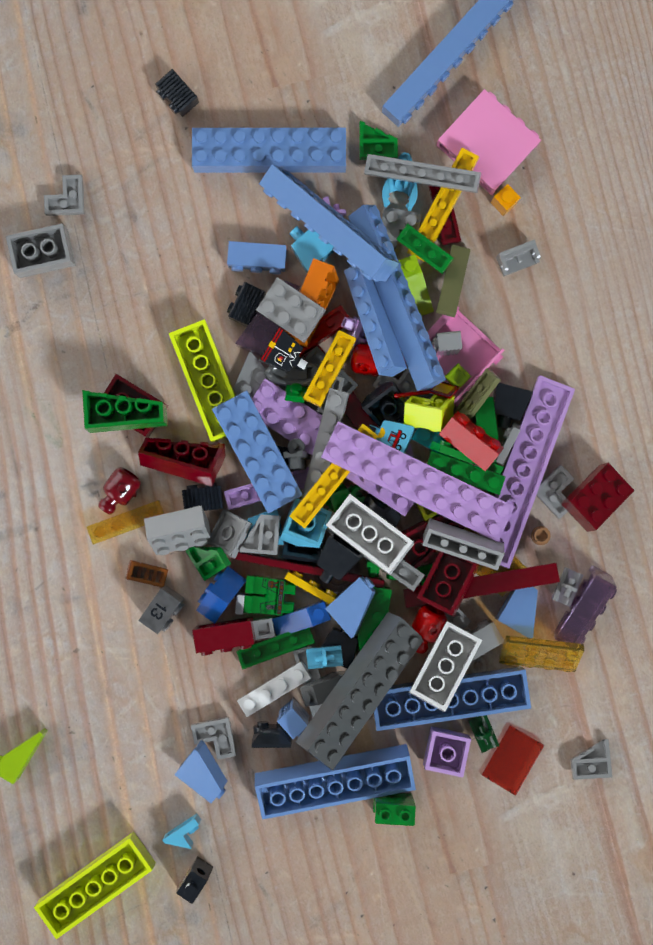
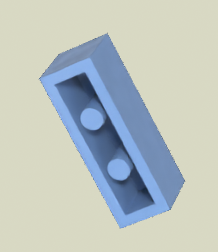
M229 241L227 265L229 268H232V271L236 272L250 269V272L262 273V270L270 271L271 274H281V272L286 270L287 246Z
M293 697L279 710L277 722L294 739L296 736L299 737L308 725L309 714Z

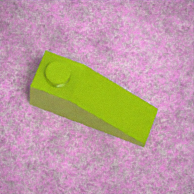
M416 255L398 260L421 316L434 312Z
M44 728L4 756L0 755V777L11 784H15L48 730Z

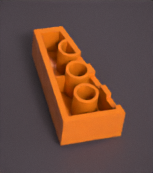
M313 258L300 293L324 309L327 308L339 284L335 266ZM321 319L319 320V322L317 323V325L315 326V328L313 329L305 343L296 338L295 336H293L292 334H290L289 332H287L286 330L284 331L301 346L307 348Z

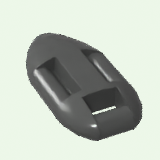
M308 361L303 371L293 366L289 372L269 366L264 371V375L273 383L281 386L299 383L302 387H308L319 366L312 361ZM308 369H312L311 379H308Z

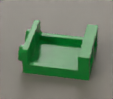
M397 793L373 799V813H375L376 824L415 825L416 805L411 793Z

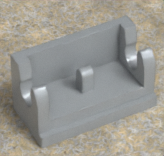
M535 239L503 251L496 257L503 276L540 262L539 259L541 258Z

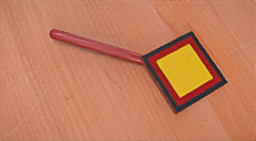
M441 382L429 390L395 394L394 397L399 398L432 393L450 399L459 389V386Z

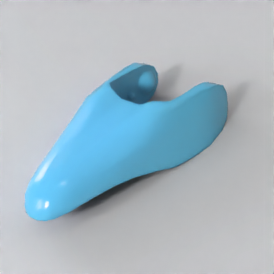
M406 152L398 157V159L412 161L411 155ZM387 178L382 190L384 207L387 208L390 204L389 194L398 191L404 192L410 197L406 207L408 211H411L418 196L417 183Z

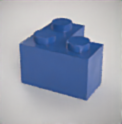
M229 566L224 572L219 571L214 578L215 584L210 583L197 601L200 605L196 611L214 624L246 582L244 577Z

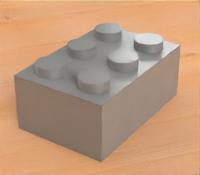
M63 223L6 236L13 272L19 278L76 266L69 232Z
M202 506L144 519L147 540L156 555H167L177 550L185 551L190 547H202L212 542L209 521Z

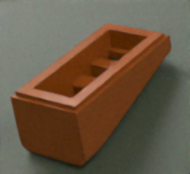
M130 560L125 578L162 588L165 585L169 569ZM138 566L136 577L132 576L134 567ZM144 567L146 568L144 578H140L142 568ZM150 569L154 570L152 578L148 580ZM161 571L159 582H155L157 572Z

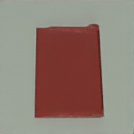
M510 725L499 743L500 746L497 747L483 771L482 776L513 795H517L542 751L544 744Z

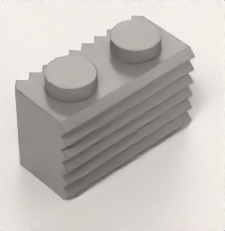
M461 331L436 334L431 344L436 351L437 357L439 355L449 356L450 354L454 355L455 353L457 355L462 349Z

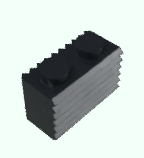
M173 69L155 83L157 95L163 101L166 99L170 103L168 106L175 115L179 113L184 117L199 103L197 95Z
M244 282L243 286H238L235 293L237 296L235 303H230L227 313H229V319L250 328L258 313L256 309L265 297L266 292Z
M217 482L213 483V486L205 485L204 488H198V485L186 486L187 490H182L184 509L202 506L204 511L224 509L222 486H217Z

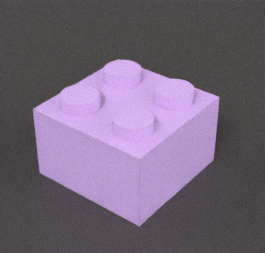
M431 726L423 761L425 770L463 777L471 742L470 736L465 733Z

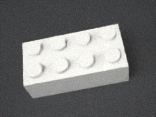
M349 494L326 524L328 529L389 575L392 574L414 545L410 538L351 494Z
M447 621L409 693L445 712L482 640Z

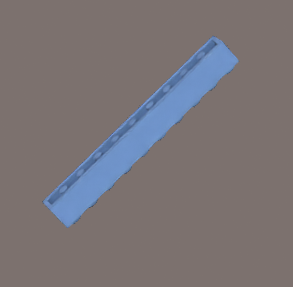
M478 0L382 107V113L397 127L402 123L406 124L412 117L411 113L415 109L419 110L422 107L427 95L432 96L437 90V84L440 81L444 82L449 77V71L453 67L456 69L463 61L462 57L466 53L469 55L472 52L477 40H483L488 33L487 29L491 25L494 27L501 19L500 15L503 12L507 13L511 9L514 0Z
M362 205L348 216L350 222L398 261L376 205ZM399 262V265L386 282L378 280V282L374 281L417 391L429 390L445 381L446 378Z

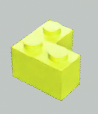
M435 394L430 399L411 396L405 402L404 424L415 428L429 429L432 432H441L454 415L455 395L450 399Z

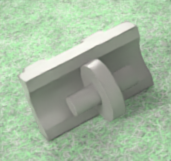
M565 567L560 577V583L557 584L551 599L570 607L584 575Z

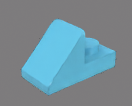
M196 813L166 833L163 837V842L191 849L193 841L187 833L192 834L199 828L198 825L201 821L199 815Z

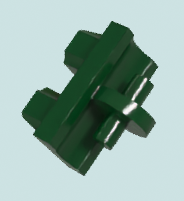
M487 715L477 716L468 720L481 753L500 746Z

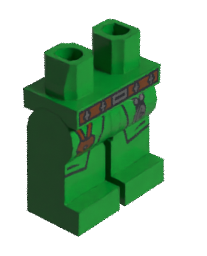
M247 575L245 593L249 594H246L244 598L243 613L283 615V613L294 612V602L284 600L285 594L295 595V584L286 582V579Z

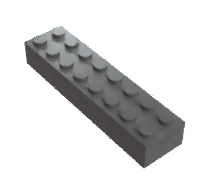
M388 612L296 740V743L321 763L334 770L424 641L422 637L401 617Z

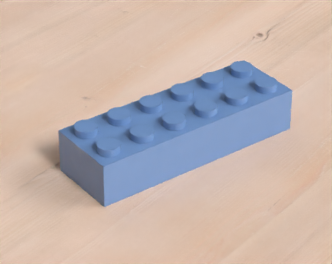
M248 390L212 408L267 513L303 495Z

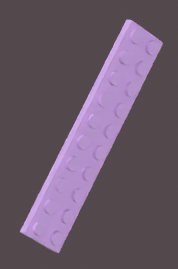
M541 375L537 377L532 396L520 423L521 430L504 466L502 475L506 476L501 493L500 495L494 494V497L515 507L499 542L504 543L505 551L500 566L506 568L511 566L575 391L574 388Z
M265 378L252 398L265 424L290 441L295 438L302 440L305 444V451L313 455L322 415L304 403L285 401V391ZM349 472L346 476L347 479L403 516L407 515L414 502L352 472Z
M339 421L321 455V458L496 542H499L515 508Z

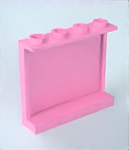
M484 89L438 139L436 146L453 161L457 158L461 148L478 155L480 158L473 171L481 172L479 185L493 196L534 148H537L541 139H539V135L534 130H529L525 126L521 118H516L511 113L509 107L499 103L492 92H487Z
M457 307L455 318L442 315L427 331L430 341H433L437 333L461 331L462 349L457 355L454 353V355H439L437 357L444 376L457 363L472 376L455 392L454 405L456 407L464 399L462 395L466 391H470L486 368H489L492 363L496 365L503 358L501 354L505 351L503 348H498L459 311V307Z

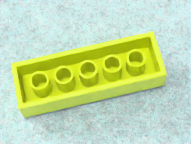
M204 319L169 333V336L210 441L214 443L226 438V435L212 408L236 395L209 326Z
M133 831L40 898L34 909L53 936L58 939L151 872L156 862Z

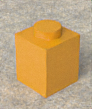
M507 184L493 197L491 204L504 216L518 203L521 197Z

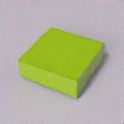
M459 363L445 375L446 380L450 384L459 386V389L472 377Z

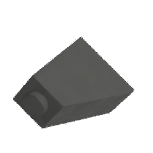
M346 670L332 672L300 687L305 706L323 704Z

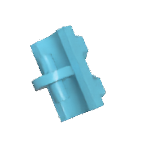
M341 645L306 649L308 669L343 666Z

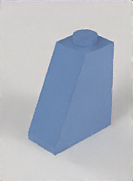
M359 577L325 608L350 638L358 634L375 594V589L373 588L375 585L368 577Z
M531 587L510 591L495 619L532 640L538 590Z
M201 740L181 764L175 776L208 802L212 803L215 798L220 799L225 793L226 789H224V786L227 783V779L205 742Z

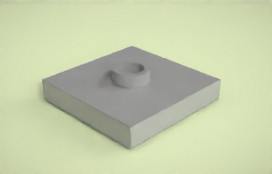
M223 509L211 533L212 542L207 544L213 547H221L226 555L236 558L252 523Z

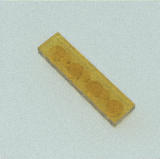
M160 500L89 525L87 530L94 545L145 526V518L165 513Z

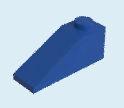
M322 600L294 610L292 613L272 618L276 636L286 632H297L331 620L330 614L325 609L327 607L326 602Z

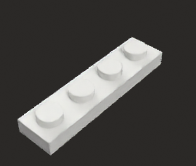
M300 661L244 695L237 702L246 717L308 681L312 676L303 661Z

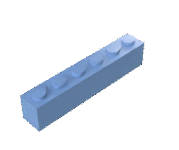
M351 266L344 273L379 375L393 377L407 369L400 346L373 279L369 280L361 274L363 270L359 267Z

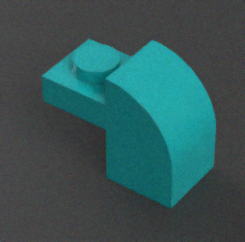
M418 428L412 437L413 441L428 448L429 451L449 456L430 449L432 441L440 443V440L448 442L439 435V431L432 432L425 428Z

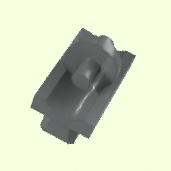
M297 438L292 439L288 443L289 452H283V456L289 460V469H294L295 471L306 470V459H310V454L304 451V442Z

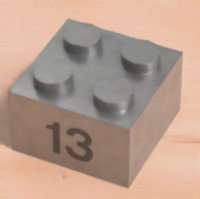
M166 585L159 590L138 621L156 634L161 631L165 632L174 621L171 619L172 616L179 614L185 604L182 602L185 598Z

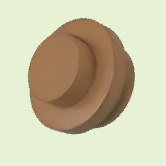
M544 526L535 527L531 532V539L537 545H545L550 540V531Z

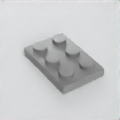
M278 277L256 309L304 343L326 311V309Z

